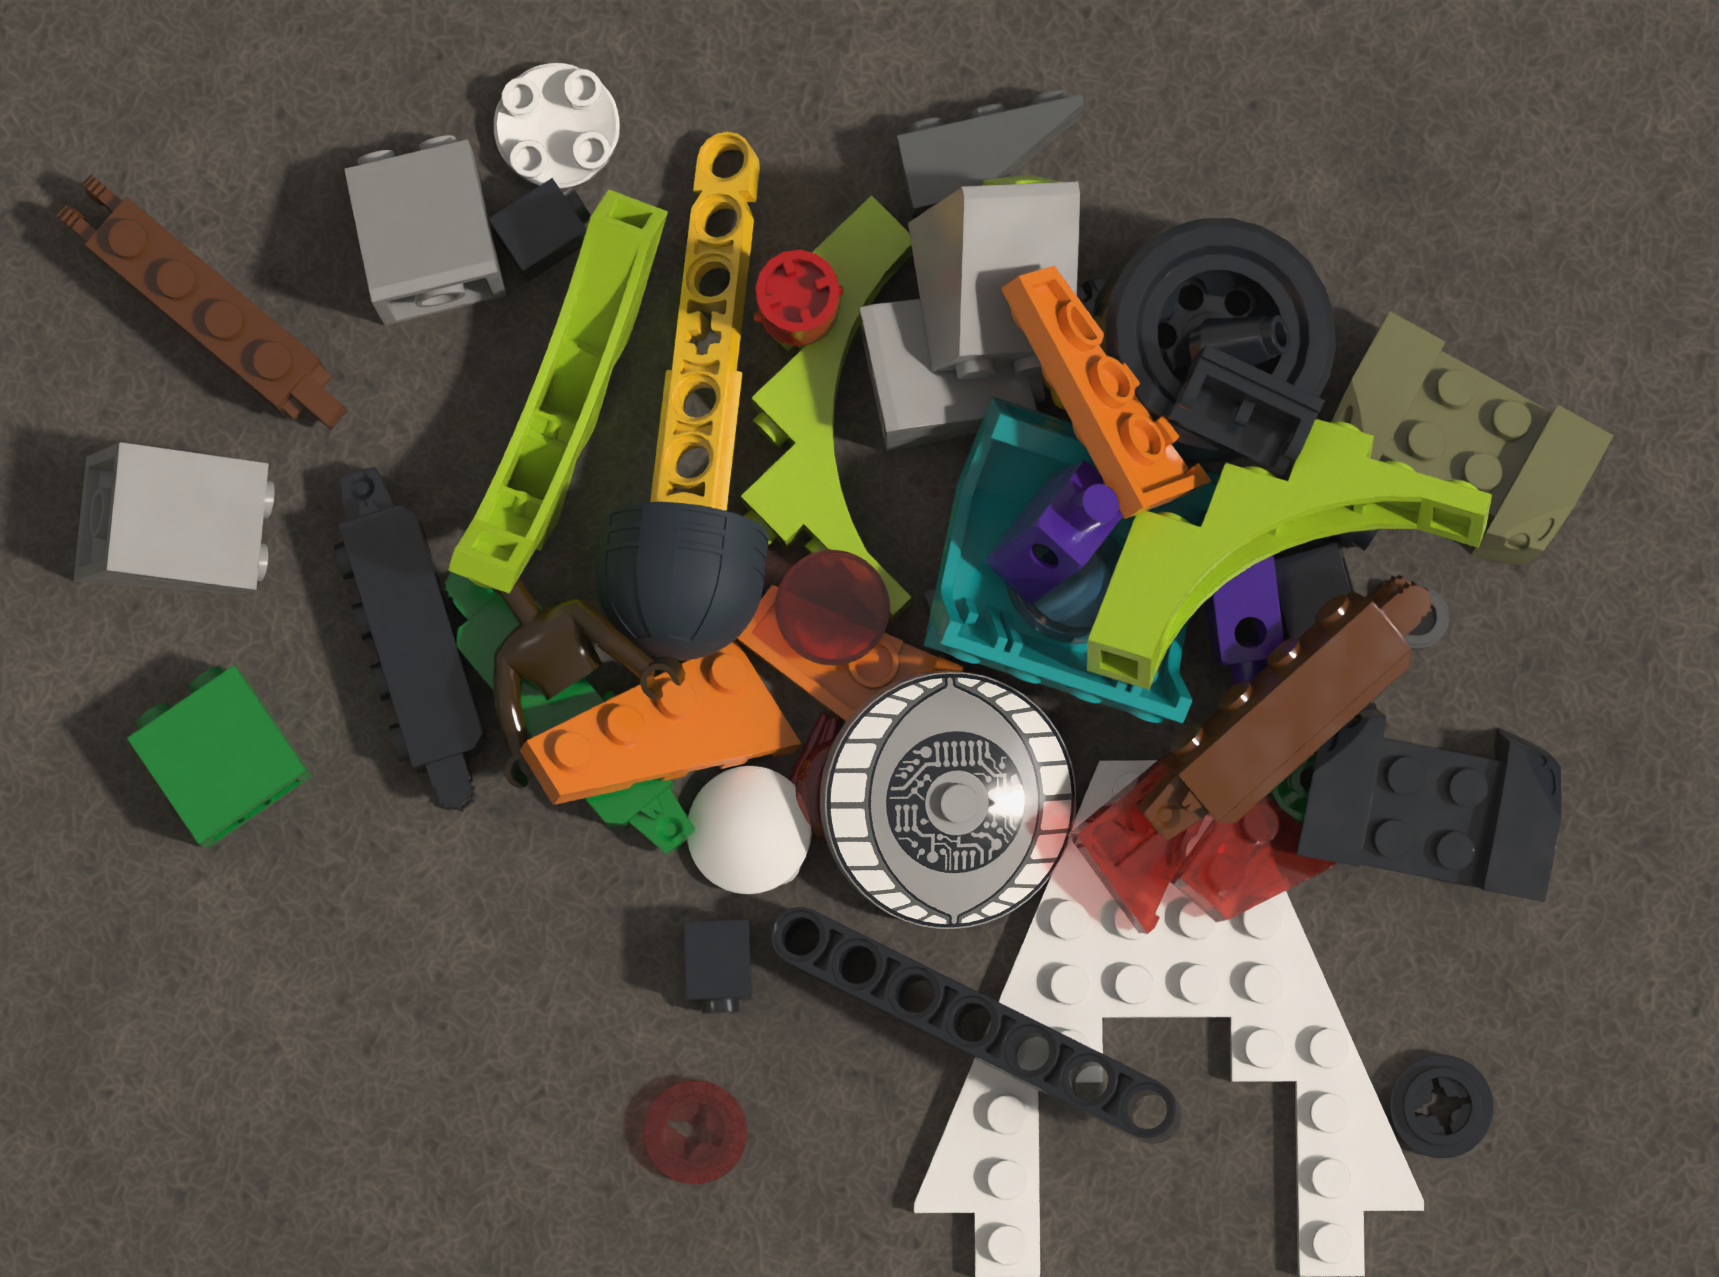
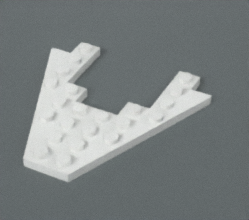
M1161 760L1099 761L1074 820L1068 846L1053 870L998 1002L1102 1054V1018H1230L1231 1082H1295L1298 1276H1365L1363 1211H1424V1200L1250 810L1236 823L1217 822L1206 815L1167 841L1150 826L1137 809L1140 803L1167 773V770L1160 763ZM990 1021L984 1037L990 1031L992 1021ZM1036 1037L1023 1042L1017 1054L1018 1064L1021 1069L1028 1071L1037 1070L1046 1063L1050 1054L1047 1040ZM976 1059L973 1061L914 1202V1213H974L975 1277H1040L1038 1090ZM1097 1066L1085 1068L1078 1074L1075 1083H1102L1103 1068Z

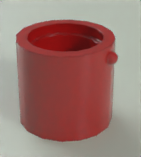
M801 249L784 251L770 259L759 273L755 288L758 311L755 312L753 317L756 322H762L766 331L781 343L793 346L810 345L826 337L836 324L840 310V295L843 294L844 290L841 285H838L837 276L830 264L816 253Z

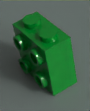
M218 665L198 676L188 686L192 691L191 695L172 708L168 702H163L144 713L135 722L139 730L127 738L198 844L207 849L313 777V774L246 676L235 665L226 671L223 670L221 665Z

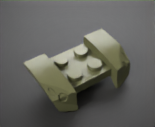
M1390 311L1355 372L1332 422L1341 421L1349 423L1361 432L1373 435L1371 459L1381 462L1398 461L1410 466L1418 473L1445 481L1451 479L1462 480L1472 484L1479 491L1492 494L1487 520L1489 525L1484 532L1479 548L1475 547L1471 555L1484 560L1505 564H1526L1543 552L1576 505L1614 435L1560 405H1557L1553 412L1547 410L1443 352L1442 348L1446 343L1445 341Z

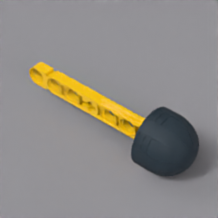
M732 132L717 133L707 139L701 146L697 157L693 191L698 198L693 204L690 213L672 370H666L650 502L616 506L607 510L602 519L596 571L597 591L602 608L609 621L619 632L644 653L658 658L672 657L676 660L698 659L720 651L731 644L741 635L753 619L761 600L769 540L767 530L749 518L727 511L742 372L737 371L754 225V218L747 202H756L760 174L759 159L745 138ZM730 150H737L744 154V162L738 173L727 178L714 175L713 166L719 155ZM722 209H731L737 213L736 225L730 233L721 237H713L707 234L706 225L713 213ZM716 268H723L730 272V282L724 292L712 297L700 294L699 284L705 273ZM701 311L712 314L711 329L720 339V343L709 345L707 354H702L695 345L696 341L706 340L709 321ZM700 388L713 389L716 393V402L712 410L702 417L688 416L685 412V403L689 395ZM695 448L705 449L709 454V462L704 472L694 478L681 477L678 473V463L683 454Z

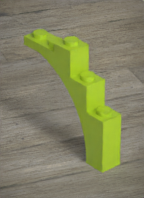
M608 189L592 213L559 318L528 400L488 491L474 519L454 549L448 571L464 576L480 587L495 588L509 594L536 549L541 551L560 518L577 458L597 424L613 366L629 342L668 211Z
M871 195L812 252L830 264L837 276L838 285L843 287V294L840 295L838 318L836 324L826 337L810 345L798 346L801 351L752 397L753 408L759 413L752 420L753 424L775 447L779 448L786 441L791 448L741 495L742 505L749 511L744 517L757 522L767 530L769 534L768 545L776 539L787 550L805 532L811 538L804 546L808 553L830 574L839 567L855 583L848 591L854 600L874 619L884 612L894 622L911 605L912 597L866 551L851 520L841 490L833 439L835 400L841 371L852 339L860 325L859 307L871 305L888 280L913 255L910 233ZM775 339L787 351L794 347L793 345L781 343L777 339Z
M1315 419L1304 447L1295 461L1288 481L1276 478L1269 471L1259 467L1248 466L1242 468L1225 463L1201 527L1192 525L1183 517L1169 512L1156 514L1145 511L1135 516L1088 638L1087 671L1149 690L1167 649L1183 625L1209 597L1228 581L1254 564L1285 549L1315 539L1355 531L1417 529L1479 548L1487 526L1492 494L1479 491L1472 484L1462 480L1451 479L1445 481L1418 473L1410 466L1398 461L1381 462L1371 459L1373 435L1363 433L1349 423L1341 421L1329 423Z

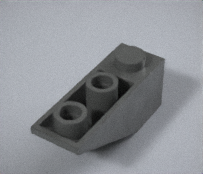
M1064 90L1049 91L1030 98V106L1005 111L1003 104H992L970 111L968 113V120L944 125L942 118H929L908 125L906 127V134L897 135L896 149L912 218L915 219L962 186H983V180L1012 176L1082 117L1084 108L1083 95L1067 97Z

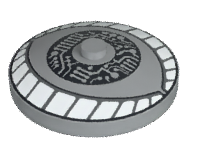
M947 670L925 672L906 677L881 689L855 710L843 725L833 742L823 769L820 786L821 822L830 853L838 868L857 892L870 903L894 917L919 926L936 929L968 928L988 923L1014 911L1038 892L1051 877L1053 870L1063 857L1073 830L1076 813L1075 777L1067 748L1059 732L1045 713L1027 696L998 680L975 673Z

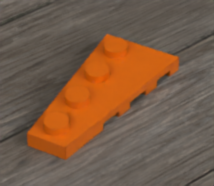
M1055 265L1020 275L1001 288L1011 307V315L1014 322L1025 333L1041 363L1042 373L1046 381L1055 389L1072 420L1073 430L1077 439L1087 448L1103 478V484L1115 492L1119 502V510L1124 519L1192 494L1212 482L1199 463L1188 468L1174 449L1172 443L1179 436L1165 416L1162 415L1154 421L1135 395V388L1141 383L1127 364H1121L1115 358L1109 357L1099 346L1104 337L1103 331Z
M771 585L761 598L758 609L747 628L736 638L738 642L845 723L868 698L888 685L906 677L942 670L974 673L964 669L961 665L940 656L938 658L910 646L898 638L881 631H875L848 619V617L774 585Z
M735 639L720 651L682 663L685 679L680 686L672 681L667 672L654 677L656 683L663 691L661 699L649 698L643 693L641 686L638 685L527 740L520 749V752L548 798L555 805L630 789L633 784L658 778H661L662 781L686 777L689 772L714 766H720V769L745 764L751 758L772 754L773 758L792 754L802 743Z

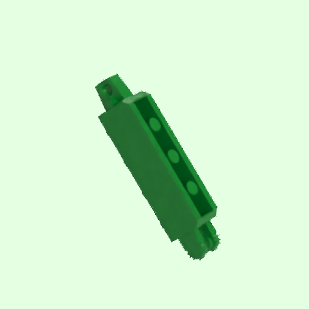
M451 572L446 582H444V585H446L444 591L449 593L448 598H452L451 602L467 620L458 628L457 648L494 691V653L504 638L519 623L501 596L497 595L492 588L480 587L468 578ZM584 676L559 694L546 700L535 686L523 678L520 681L526 729L532 737L616 695L611 690H608L600 697L587 682L586 676ZM661 778L635 783L630 789L584 798L608 827L627 829L632 825L666 855L677 849L695 832V828L672 793V790L675 788L672 780L662 781Z

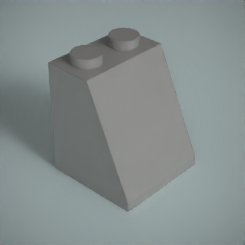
M451 135L434 137L419 144L420 151L395 156L394 151L391 150L376 151L359 157L357 159L358 166L344 169L371 301L384 325L507 296L474 154L468 139L457 142L456 137Z
M1078 182L962 186L908 223L932 372L956 371L957 378L960 380L979 379L996 373L995 368L1014 367L1016 376L1043 374L1041 363L1030 342L1012 318L1011 307L1001 288L1020 275L1055 265L1077 296L1080 189Z
M920 299L859 307L860 333L886 452L978 433L992 396L1037 411L1036 403L1045 402L1041 374L1016 376L1014 367L995 368L996 373L979 379L960 380L957 378L956 371L932 372Z
M122 442L86 456L73 581L235 595L256 590L257 581L261 582L263 580L268 565V548L266 544L261 543L263 519H267L270 516L274 503V484L272 481H267L269 463Z

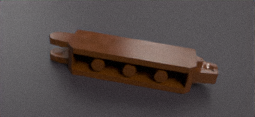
M89 175L81 186L99 206H104L111 212L110 216L97 230L88 224V220L74 208H69L67 205H63L55 216L86 242L84 245L105 267L282 416L285 417L288 414L296 420L306 409L332 431L347 414L348 410L324 389L333 377L326 371L320 359L128 197L121 200L94 176Z
M1398 574L1397 577L1391 575L1389 580L1385 579L1384 585L1379 584L1366 597L1351 591L1347 595H1338L1325 603L1316 613V623L1298 639L1295 637L1290 638L1278 645L1267 658L1268 666L1250 682L1242 681L1231 687L1219 700V709L1203 724L1191 725L1175 737L1170 745L1171 752L1160 761L1167 770V773L1137 807L1143 818L1167 841L1206 815L1217 822L1236 823L1410 667L1412 648L1404 640V637L1421 623L1423 616L1427 617L1428 611H1432L1430 606L1434 603L1431 602L1430 589L1421 587L1418 583L1409 581Z

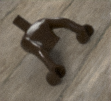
M518 578L509 594L501 590L498 591L519 623L504 638L494 653L493 677L495 711L511 756L505 765V777L513 787L525 788L528 785L527 776L519 767V760L524 759L520 749L530 739L521 705V678L535 686L544 698L549 700L603 663L596 652L594 642L602 651L640 678L642 691L649 698L658 700L663 697L662 688L654 679L655 670L667 672L672 681L678 686L684 682L685 671L678 660L672 657H660L653 660L619 632L602 613L582 599L574 597L540 609L520 578Z

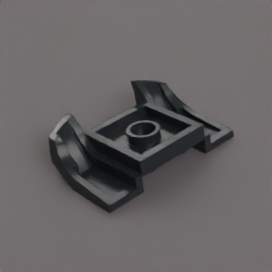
M1375 702L1369 703L1317 750L1296 850L1297 855L1358 867L1360 865L1545 902L1561 824V766L1548 751L1498 727L1495 739V759L1384 737L1386 716L1377 709Z

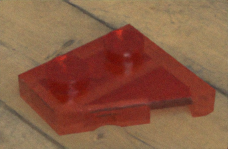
M1162 756L1068 834L1138 933L1143 934L1150 933L1156 927L1160 917L1155 915L1167 886L1170 881L1177 880L1187 858L1186 848L1188 842L1198 834L1205 818L1203 817L1167 841L1150 826L1137 809L1140 803L1167 773V770L1160 763L1166 756Z
M1266 795L1236 823L1217 822L1213 819L1170 882L1218 923L1229 920L1334 867L1337 862L1297 855L1296 850L1301 825Z

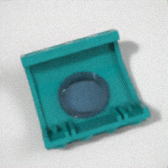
M992 396L957 483L924 646L948 653L965 662L981 664L1009 673L1026 682L1039 683L1070 693L1087 702L1100 703L1131 713L1148 722L1163 724L1165 718L1183 723L1193 701L1180 675V662L1188 621L1183 625L1167 649L1149 690L1087 671L1088 638L1136 515L1126 519L1122 516L1089 561L1078 572L1032 604H1029L983 562L1050 475L1082 460L1090 463L1098 471L1087 448L1077 439L1071 422ZM1185 462L1188 468L1194 466V464ZM1203 468L1212 482L1192 494L1147 511L1156 514L1160 512L1174 513L1186 519L1190 524L1201 527L1221 474ZM1033 545L1034 553L1041 560L1044 554L1051 551L1045 545Z

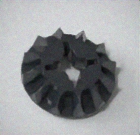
M1432 1055L1415 1061L1403 1070L1390 1092V1120L1403 1143L1426 1157L1452 1158L1470 1151L1484 1138L1492 1122L1493 1097L1486 1079L1469 1062L1455 1056ZM1434 1078L1438 1088L1442 1089L1445 1097H1456V1099L1467 1097L1468 1100L1467 1104L1459 1105V1109L1449 1113L1450 1123L1447 1124L1449 1135H1446L1444 1126H1440L1436 1116L1426 1117L1425 1114L1416 1116L1414 1112L1416 1109L1423 1108V1104L1432 1101L1431 1090L1434 1089L1432 1083Z

